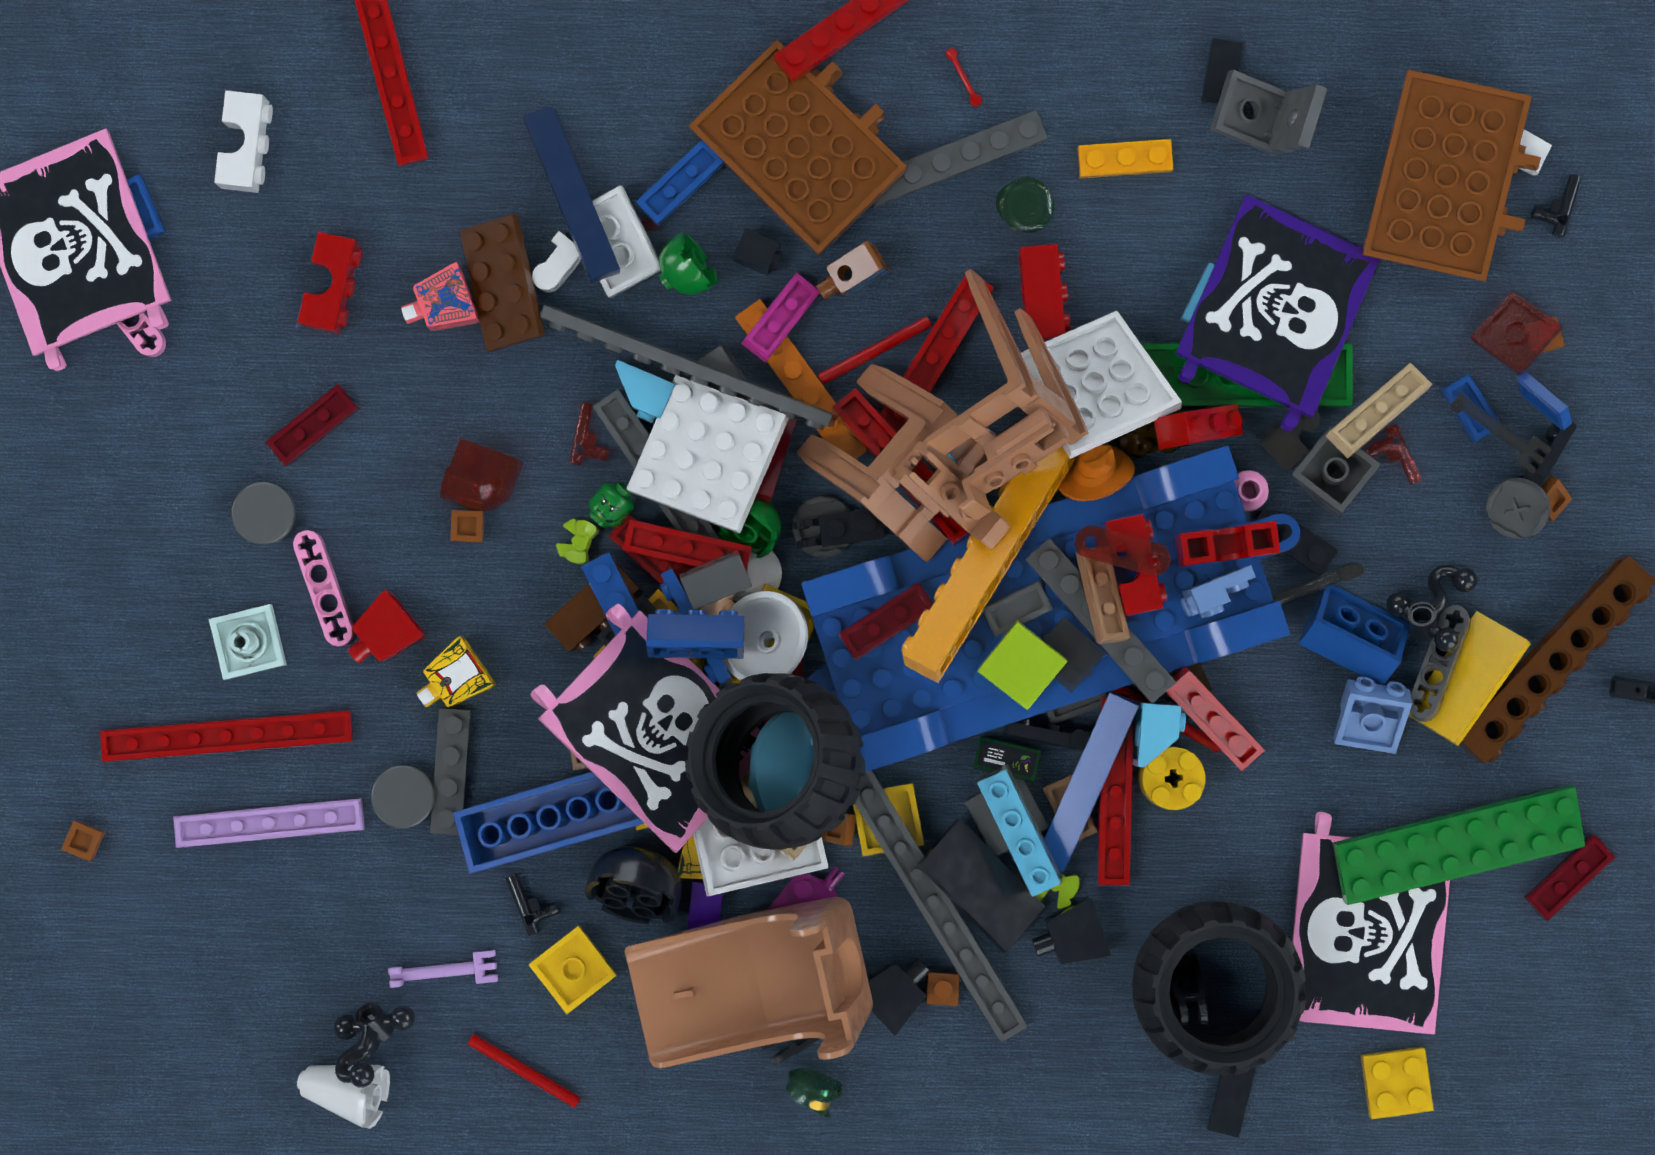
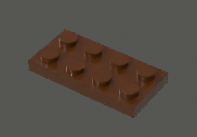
M510 214L461 230V240L486 351L494 352L545 336L518 215Z

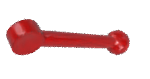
M947 49L945 56L952 61L969 93L970 105L979 107L982 103V97L974 92L957 59L956 49Z

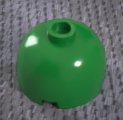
M680 232L663 247L659 257V266L662 271L659 278L668 290L675 289L682 295L693 296L709 290L718 283L714 267L708 270L705 260L708 259L707 255L688 234L683 236V232Z
M755 498L741 533L720 526L721 531L719 535L722 540L753 546L752 553L757 554L755 558H761L768 555L779 540L782 525L778 510L772 503Z

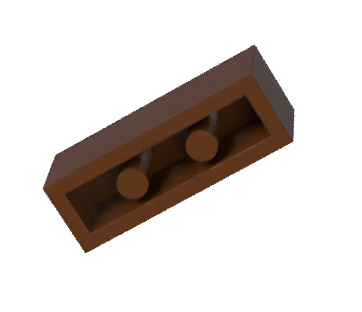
M615 562L633 600L636 601L639 598L636 594L641 589ZM588 583L546 621L544 625L568 652H573L575 649L581 652L593 641L590 635L598 628L603 631L609 625V622Z

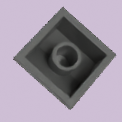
M1330 426L1291 476L1313 501L1338 519L1381 464L1361 449L1347 458L1326 437L1328 432L1333 429Z

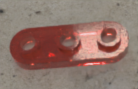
M1088 526L1081 529L1074 540L1077 553L1084 558L1150 576L1164 573L1171 561L1169 551L1159 543L1096 526ZM1087 537H1093L1096 540V546L1093 549L1085 546V539ZM1119 545L1127 548V555L1125 557H1119L1116 554V548ZM1151 553L1158 557V563L1155 566L1150 565L1147 561V557Z

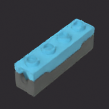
M1006 764L980 776L977 784L1031 896L1033 897L1060 885L1062 875L1009 765Z

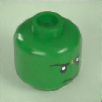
M608 482L603 483L588 503L591 510L589 516L605 529H608L610 526L620 527L635 507L630 497L633 493L629 492L627 486L621 482H618L616 485Z

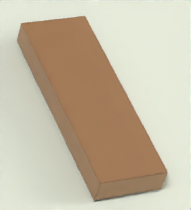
M1109 547L1080 549L1075 554L1097 644L1128 640L1130 634Z

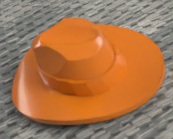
M1104 443L1077 456L1058 490L1064 496L1076 501L1099 500L1112 495L1128 484L1134 476L1135 466L1130 457L1122 450Z

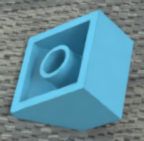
M1137 702L1140 706L1134 718L1132 765L1137 767L1147 766L1179 739V732H1184L1186 724V713H1181V706Z

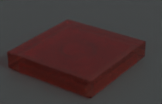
M1511 291L1471 335V341L1521 375L1562 330V325Z

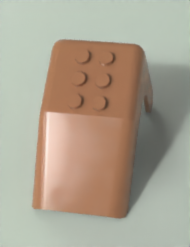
M830 897L740 915L628 946L624 951L649 1061L656 1068L670 1067L750 1048L803 1038L824 1039L817 1050L819 1059L838 1058L852 1050L873 1008L872 995L853 910L850 903L842 897Z

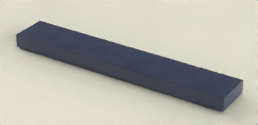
M553 106L523 115V121L590 283L620 274L621 269Z

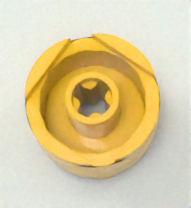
M1169 746L1147 766L1139 767L1138 784L1141 792L1151 803L1164 809L1181 810L1191 806L1200 799L1205 787L1206 778L1202 763L1195 754L1183 748ZM1170 770L1178 774V779L1174 780L1173 786L1165 781V776L1170 775Z

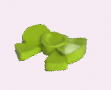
M573 518L563 524L565 529L575 534L571 539L572 544L557 543L556 547L560 557H565L572 563L584 565L589 562L588 550L592 539L600 530L589 521Z
M1061 874V884L1051 888L1054 892L1059 891L1058 909L1071 905L1070 899L1076 895L1079 889L1078 875L1065 876ZM1049 890L1035 896L1042 901Z

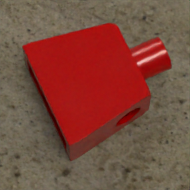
M384 590L353 625L352 629L360 640L347 651L358 664L371 654L379 662H385L427 637V634L390 590Z

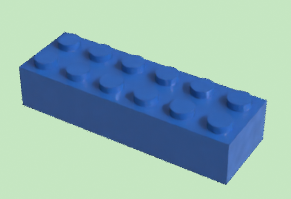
M593 772L453 812L469 874L645 824Z

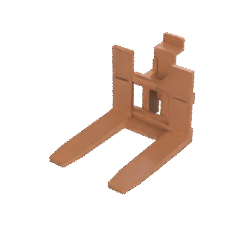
M969 269L965 272L967 281L1008 381L1005 385L926 437L925 440L927 444L943 455H946L971 437L982 445L988 461L977 467L973 474L961 481L968 499L959 505V509L974 520H979L992 511L985 494L993 489H998L1020 473L1028 474L1038 467L1037 462L1066 443L1072 445L1089 432L1031 316L1021 308L1015 311L1022 334L1044 384L1031 375L984 280L972 269ZM1017 406L1028 414V416L999 435L987 428Z
M871 364L857 380V384L872 398L908 419L904 426L868 467L827 440L811 435L797 451V455L815 472L864 505L926 563L947 540L929 522L938 512L945 517L950 516L971 536L992 550L1010 529V524L993 510L979 520H974L959 509V505L968 499L961 481L967 478L969 474H973L977 467L988 461L982 445L971 437L949 452L958 461L955 463L947 454L943 455L927 444L925 438L956 418L957 414L943 400L887 368ZM922 457L937 470L926 483L912 471ZM900 484L922 504L917 510L895 490Z

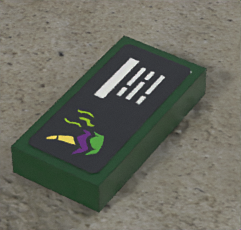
M980 737L973 769L991 772L1008 764L1014 778L1034 783L1041 751Z

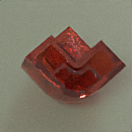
M460 438L450 467L447 466L441 485L440 497L475 511L485 512L496 509L504 502H507L512 494L523 462Z

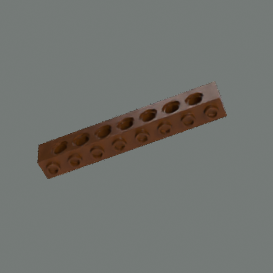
M1629 555L1618 557L1511 671L1459 745L1478 763L1486 764L1488 761L1490 763L1495 761L1504 750L1502 748L1503 744L1509 738L1513 740L1519 736L1525 728L1523 723L1530 716H1537L1545 708L1546 703L1544 701L1551 693L1555 695L1561 691L1567 684L1565 678L1573 670L1577 672L1588 662L1589 658L1586 656L1593 648L1599 649L1610 638L1607 633L1615 625L1617 627L1622 625L1630 617L1631 613L1629 610L1636 602L1640 604L1651 595L1652 590L1650 587L1655 583V579ZM1617 585L1624 590V597L1620 602L1613 595L1614 588ZM1596 608H1599L1603 613V620L1600 624H1596L1592 619V613ZM1575 630L1582 636V642L1578 647H1575L1571 642V635ZM1554 653L1558 654L1561 659V664L1556 670L1549 663L1550 657ZM1532 676H1536L1540 682L1539 689L1534 693L1528 687V681ZM1512 698L1518 702L1519 706L1517 713L1514 715H1510L1507 711V703ZM1490 721L1495 722L1497 725V733L1492 738H1489L1485 732L1486 725Z

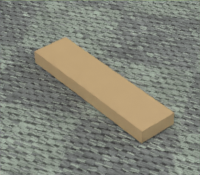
M1409 363L1330 430L1326 437L1349 458L1432 386V383L1414 365Z

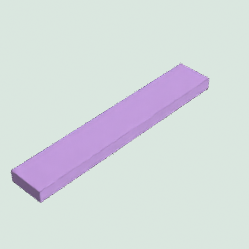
M362 798L173 817L176 848L365 829Z

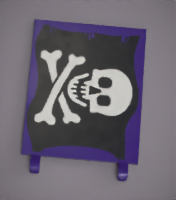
M1246 194L1175 353L1186 359L1179 373L1178 380L1189 384L1195 376L1198 365L1288 407L1280 428L1291 432L1298 425L1301 414L1313 418L1380 259L1361 255L1362 248Z

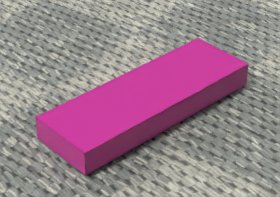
M796 272L741 344L766 363L819 295V290Z

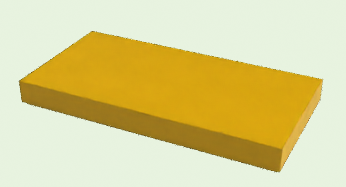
M1476 611L1470 619L1469 631L1436 717L1431 721L1418 722L1459 746L1531 645L1530 642ZM1453 651L1447 652L1444 657L1449 656ZM1434 670L1426 682L1430 685H1437L1443 680V674L1438 670ZM1421 688L1420 691H1424L1426 696L1422 704H1416L1419 713H1423L1425 709H1431L1428 704L1430 692Z

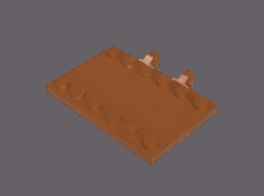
M776 40L688 126L798 237L820 256L908 170V167L876 136L879 133L877 126L886 117L885 112L877 104L861 117L858 113L854 115L833 95L834 89L831 86L842 76V70L833 61L821 73L817 69L812 73L809 71L792 83L774 61V54L784 48Z
M1406 70L1361 255L1486 282L1497 235L1504 236L1506 229L1523 232L1526 220L1506 215L1508 207H1505L1512 175L1517 174L1518 167L1534 171L1538 170L1541 157L1525 154L1526 146L1520 145L1532 96Z

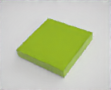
M1017 620L978 667L977 671L1028 710L1068 660Z

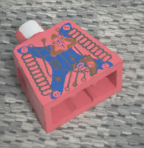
M457 262L415 284L413 290L417 301L401 306L407 324L424 319L427 328L431 331L480 322L464 273Z

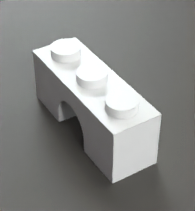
M225 90L222 122L229 128L243 130L245 140L243 146L234 153L218 152L214 183L221 189L258 193L259 184L263 185L265 167L262 166L263 154H267L269 148V137L265 135L266 125L272 121L273 108L262 94Z

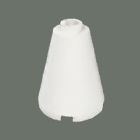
M336 1065L308 1066L305 1071L303 1070L300 1073L297 1088L300 1089L302 1097L362 1128L371 1129L381 1118L383 1111H379L378 1108L381 1100L387 1102L390 1086L389 1071L385 1070L384 1066L371 1065L374 1070V1079L365 1088H358L352 1083H343L338 1080L335 1074Z

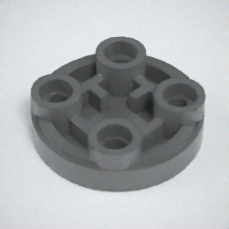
M268 482L253 483L241 490L236 496L232 505V522L237 532L249 542L269 545L283 541L295 523L296 508L294 499L278 485Z
M409 765L395 766L384 771L375 781L371 793L372 806L376 815L384 823L395 828H409L423 822L431 813L435 799L433 783L429 775Z

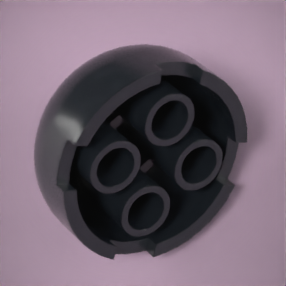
M622 846L605 852L596 860L589 874L585 894L589 900H594L595 898L602 903V911L617 918L641 924H649L650 919L662 918L664 923H668L675 919L683 888L679 872L667 858L647 848ZM632 889L637 892L631 909L626 907V903Z

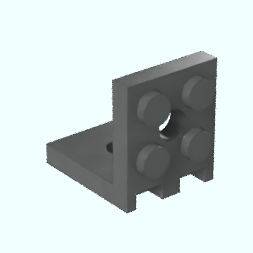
M1230 70L1227 73L1210 130L1272 156L1309 149L1327 88L1315 84L1286 92L1236 70ZM1246 102L1250 103L1254 109L1251 119L1246 118L1243 114V106Z

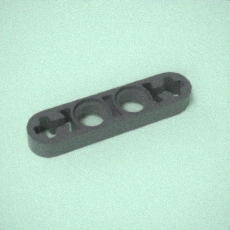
M1453 605L1447 607L1442 612L1437 624L1441 628H1451L1448 619H1454L1456 615H1460L1463 623H1457L1454 628L1460 637L1459 645L1453 650L1452 654L1442 657L1436 653L1437 646L1433 638L1412 690L1410 713L1418 721L1427 722L1436 717L1470 628V619L1468 612L1461 606ZM1433 670L1440 671L1443 674V680L1437 685L1428 684L1425 681L1428 672ZM1421 688L1430 692L1428 704L1431 709H1425L1423 713H1419V709L1416 706L1417 703L1422 704L1426 696L1424 691H1420Z

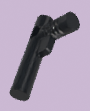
M1569 175L1562 201L1552 200L1549 211L1534 206L1531 212V218L1555 225L1552 233L1554 236L1565 237L1581 177ZM1558 217L1564 218L1563 225L1558 221Z
M517 873L505 878L528 936L540 932L537 922L549 918V916L552 917V915L560 914L556 902L541 908L537 897L527 900ZM526 915H533L535 917L532 924L527 922Z

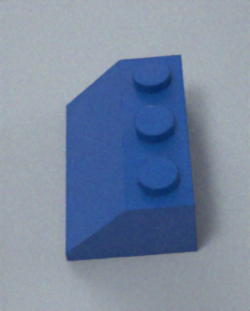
M1326 582L1304 625L1299 644L1340 666L1372 679L1377 684L1384 685L1401 663L1409 625L1408 622Z
M668 609L655 610V614H648L646 639L648 657L744 659V616L738 615V612L733 610L719 611V615H706L704 610H688L687 615H674V611Z

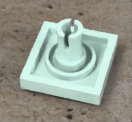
M272 604L209 619L223 680L287 665Z

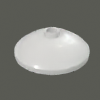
M771 591L752 593L740 599L730 610L737 611L738 615L744 616V659H721L727 670L739 680L762 673L790 674L802 660L808 642L807 623L801 609L788 597ZM774 638L775 643L772 647L769 648L768 643L771 639Z

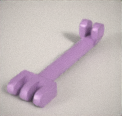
M495 949L474 951L472 962L405 969L402 966L388 968V975H390L389 985L390 988L403 986L404 981L475 974L476 984L497 982L498 974L485 975V970L497 969V962L484 963V958L496 956Z

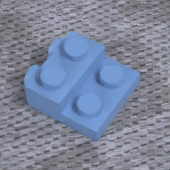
M1252 566L1240 567L1182 591L1184 598L1180 599V603L1185 615L1189 617L1200 614L1201 618L1225 611L1223 604L1231 602L1228 594L1249 587L1248 580L1256 577Z
M1364 676L1358 677L1356 680L1348 679L1340 702L1341 713L1333 735L1334 744L1396 754L1412 706L1410 690L1406 689L1403 684L1394 681L1389 682L1386 686L1375 684L1372 679Z

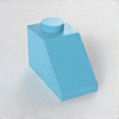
M617 360L615 367L632 408L638 411L636 416L647 422L654 423L655 419L661 418L675 384Z

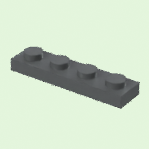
M439 708L433 784L435 799L430 825V833L459 835L453 812L465 809L472 710Z

